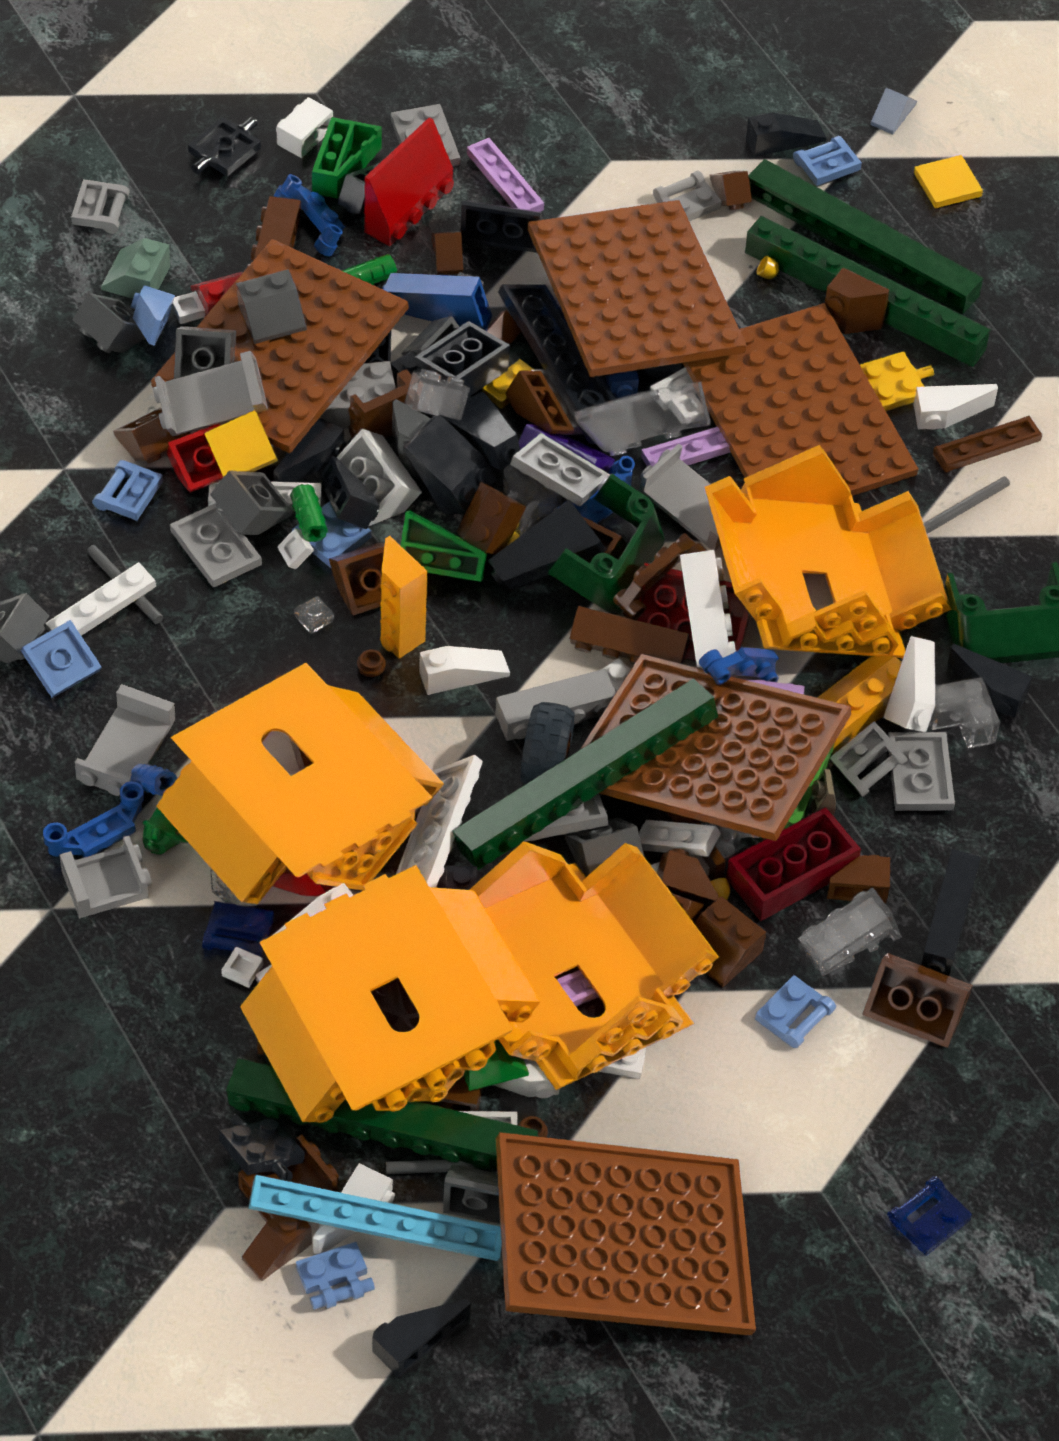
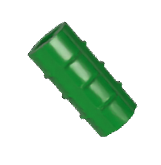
M386 254L374 257V259L367 262L363 261L356 266L352 265L350 268L342 271L374 285L381 281L385 282L389 278L390 273H397V268L391 255Z
M309 484L296 486L292 489L290 497L293 503L292 507L296 513L295 517L299 522V529L302 531L306 541H320L326 537L328 529L325 523L326 519L322 514V508L318 502L319 498L316 496L313 486Z

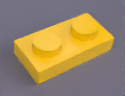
M521 359L511 365L504 374L482 388V392L500 409L510 403L505 393L519 370H534Z

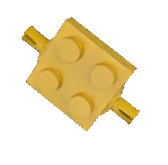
M904 351L860 365L885 411L913 403L916 388L924 387L921 379L934 375L931 365L916 369L910 363Z

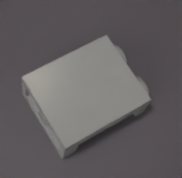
M130 836L123 837L124 845L122 847L74 860L71 851L60 854L61 871L79 918L148 898V886L152 885L151 877L147 868L142 869L140 862L143 860L138 844H132Z

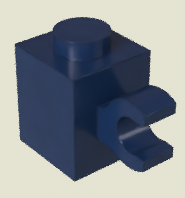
M637 370L605 375L606 383L616 400L637 398L639 382Z

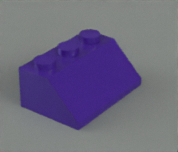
M526 424L519 440L521 450L542 433L605 472L610 469L615 459L567 435L550 434L535 424Z

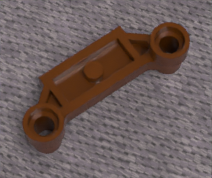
M684 533L668 548H661L654 556V561L650 565L640 567L635 572L633 582L628 589L619 591L613 598V602L623 611L622 614L626 618L637 620L647 608L640 598L681 561L680 555L708 550L701 543L696 544Z

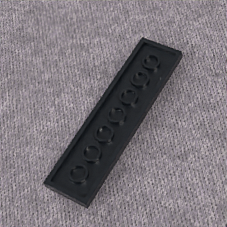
M502 284L498 294L588 443L634 442L638 434L602 375L590 377L565 316L546 284Z

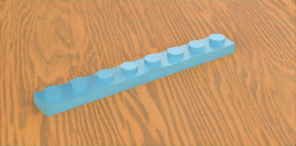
M260 1175L254 1177L248 1209L494 1261L500 1259L502 1247L500 1226Z

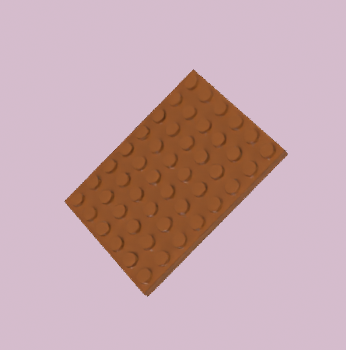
M680 200L528 222V232L590 377L746 352V342Z
M272 239L196 328L236 330L234 362L241 361L240 353L251 351L257 359L268 406L267 411L257 414L270 444L291 453L409 309L408 301ZM289 269L297 288L307 330L254 344L238 305L236 283ZM175 353L152 378V388L156 387L155 377L160 376L165 382L174 379Z
M825 303L739 329L747 345L745 353L683 363L716 426L729 444V450L744 478L818 445H821L845 480L852 496L916 476L918 473L917 465Z
M641 654L581 749L693 678L714 696L718 717L690 734L686 739L668 748L661 755H657L639 769L624 776L599 794L777 841L851 716L850 706L732 676L723 684L718 685L711 675L705 673L703 669Z
M499 1132L496 1137L506 1311L752 1335L756 1326L739 1159Z

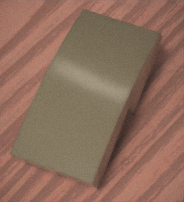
M824 769L818 779L813 782L812 796L814 798L811 804L813 814L825 807L833 816L835 814L836 798L830 769Z

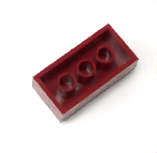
M825 807L784 829L777 841L766 839L730 858L726 879L761 922L828 885L830 877L860 856L861 848Z

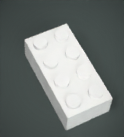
M714 550L680 555L697 668L700 669L702 667L699 664V659L710 650L717 649L723 658L736 652L734 641L728 642V636H733L730 613L724 614L723 610L728 608L726 586H720L719 581L724 580L721 557L715 558Z

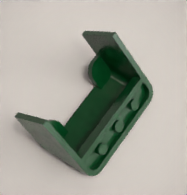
M611 473L593 499L637 527L620 559L617 560L607 553H599L588 563L566 548L548 573L606 612L620 614L623 611L613 602V598L622 589H628L633 582L635 572L644 563L651 564L654 561V556L663 547L665 538L652 501Z
M1052 562L1046 587L1040 591V605L986 610L984 601L979 596L974 594L959 595L953 573H947L944 588L952 610L945 612L953 644L999 663L1059 657V566L1057 562Z

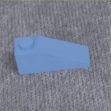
M144 285L140 293L135 292L131 308L135 309L133 319L147 342L155 345L168 321L175 295Z

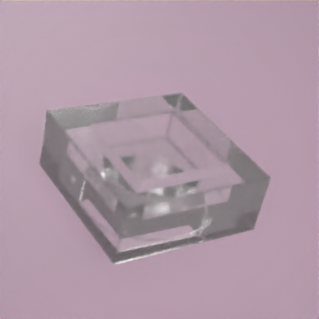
M318 596L294 609V616L310 634L334 621L333 612Z

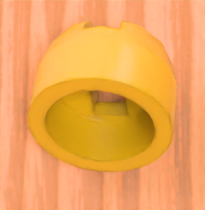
M765 256L757 267V275L766 279L776 277L779 272L778 262L769 256Z
M718 878L710 881L718 894V898L722 896L727 900L730 894L728 880L726 878Z

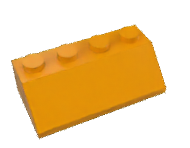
M389 536L385 538L382 563L380 641L387 651H391L398 658H401L425 642L427 570Z
M895 656L869 657L817 697L848 705L851 709V716L834 743L832 755L870 724L884 716L902 663Z

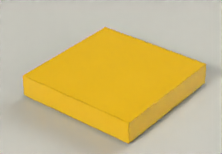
M962 155L915 166L914 175L934 208L982 197L983 189Z
M255 410L204 433L223 477L229 470L255 472L278 461Z

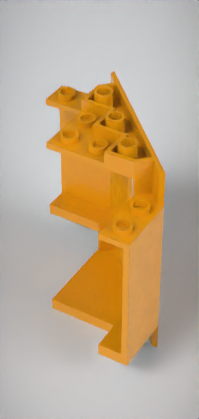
M821 445L744 478L745 483L741 490L731 476L705 486L734 593L756 621L764 649L903 658L906 650L900 631L913 628L921 622L939 617L943 613L952 610L918 505L909 491L862 511L859 503H854L849 486ZM803 573L825 574L834 603L816 610L811 603Z
M304 663L170 737L188 756L191 762L181 770L180 776L173 785L164 791L162 799L156 807L241 902L258 904L287 868L295 877H301L307 873L316 884L338 887L345 883L349 889L364 891L363 885L374 879L417 826L418 823L414 820L415 810L423 805L427 806L444 783L358 692L327 685L307 663ZM271 731L283 732L289 736L313 764L290 776L267 751L262 742Z
M523 841L469 889L475 891L541 1001L528 1020L521 1023L510 1022L513 1030L498 1040L509 1055L535 1061L555 1090L591 1073H596L626 1056L634 1055L639 1050L662 1039H667L694 1024L674 995L685 992L690 987V982L696 976L708 972L713 966L712 962L719 956L637 847L624 843L586 877L576 863L568 865L561 854ZM578 967L605 1006L604 1014L596 1018L583 1015L555 976Z
M414 865L390 878L384 874L364 884L365 890L351 897L347 893L324 904L325 910L311 917L308 913H305L285 923L287 929L259 942L272 966L240 1008L302 1122H327L333 1117L334 1112L344 1100H347L351 1109L355 1111L372 1103L376 1111L393 1112L404 1108L407 1101L439 1102L447 1096L449 1089L464 1075L465 1070L477 1071L487 1064V1060L496 1051L494 1041L511 1033L513 1030L510 1022L521 1023L532 1016V1012L541 1001L474 890L431 888L428 886L417 865ZM398 978L419 1013L420 1018L417 1026L408 1032L393 1030L371 991Z

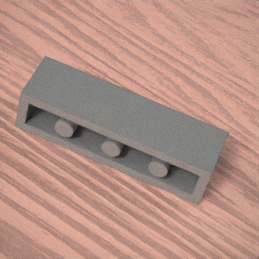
M606 669L496 697L495 715L507 741L523 739L526 737L534 705L541 702H550L568 706L575 714V725L584 720L601 717L616 692Z

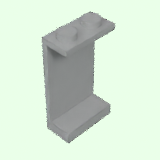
M251 351L240 353L241 361L166 382L160 376L155 377L156 387H153V393L156 402L161 403L162 413H159V419L162 428L167 429L172 436L234 420L253 410L257 413L267 411L268 406L258 363Z
M678 443L671 451L669 449L665 450L659 457L658 463L653 467L649 465L642 472L639 491L709 549L715 551L721 546L705 491V486L710 485V483L680 460L683 446Z
M123 684L120 685L116 692L117 708L87 759L84 761L77 758L75 761L77 780H80L87 786H96L107 790L115 796L120 795V788L123 784L131 781V771L136 765L140 763L150 765L175 721L173 702Z

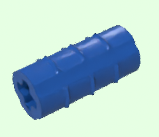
M140 763L131 771V781L138 782L147 793L151 792L153 795L163 796L164 791L177 780V776L173 772L156 765Z

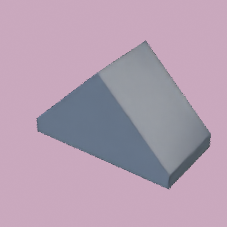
M886 88L871 120V125L893 135L916 106L917 100Z

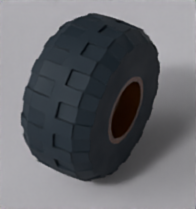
M541 702L533 706L521 763L520 780L525 785L569 757L575 714L568 706L550 702Z

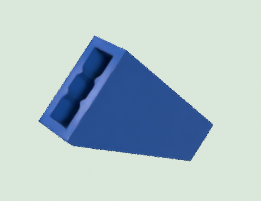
M390 273L386 284L382 287L383 290L408 301L409 309L404 315L432 322L452 316L459 327L470 321L484 330L488 327L492 317L480 277Z

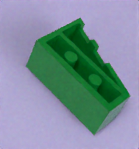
M331 117L312 170V192L322 196L338 198L346 175L364 169L382 149V126Z
M406 511L400 546L424 567L427 573L480 582L484 580L488 553L412 511Z

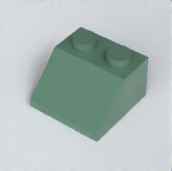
M143 238L122 248L109 270L101 290L133 298L135 292L140 293L144 285L159 290L170 268L169 244Z

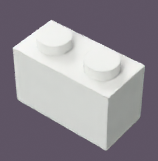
M308 97L304 102L298 104L291 114L278 123L276 127L277 145L303 158L324 138L331 117H333V110Z

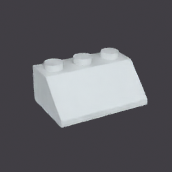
M361 429L336 457L373 492L380 506L376 519L371 521L369 526L405 512L422 493L383 435Z

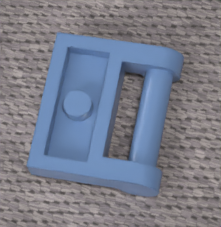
M836 136L830 142L806 151L801 149L793 153L796 165L803 168L816 186L861 170L862 162L841 136Z
M120 460L115 466V473L103 491L96 494L92 503L99 510H110L137 521L163 483V475ZM130 476L118 496L113 498V494L123 479Z
M793 975L756 1013L755 1020L791 1047L798 1048L812 1028L825 1015H830L836 1009V1004L830 997L822 996ZM810 1005L815 1007L795 1029L789 1028Z

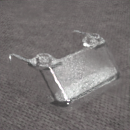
M701 381L643 391L574 412L579 426L603 452L609 451L610 456L626 453L628 448L641 446L640 441L663 434L665 439L681 436V430L711 424Z

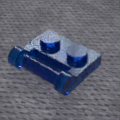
M214 901L207 930L203 936L202 949L212 950L213 948L234 951L236 947H239L263 958L264 950L259 942L269 937L274 919V911ZM217 934H221V935H227V936H232V937H238V938H243V939L254 940L255 943H253V942H248V941L237 940V939L226 938V937H220V936H216V935H217Z
M936 1176L926 1181V1186L900 1207L895 1206L887 1213L892 1224L925 1256L971 1221L972 1213L945 1188L943 1182ZM933 1196L939 1201L913 1223L907 1219L910 1214Z

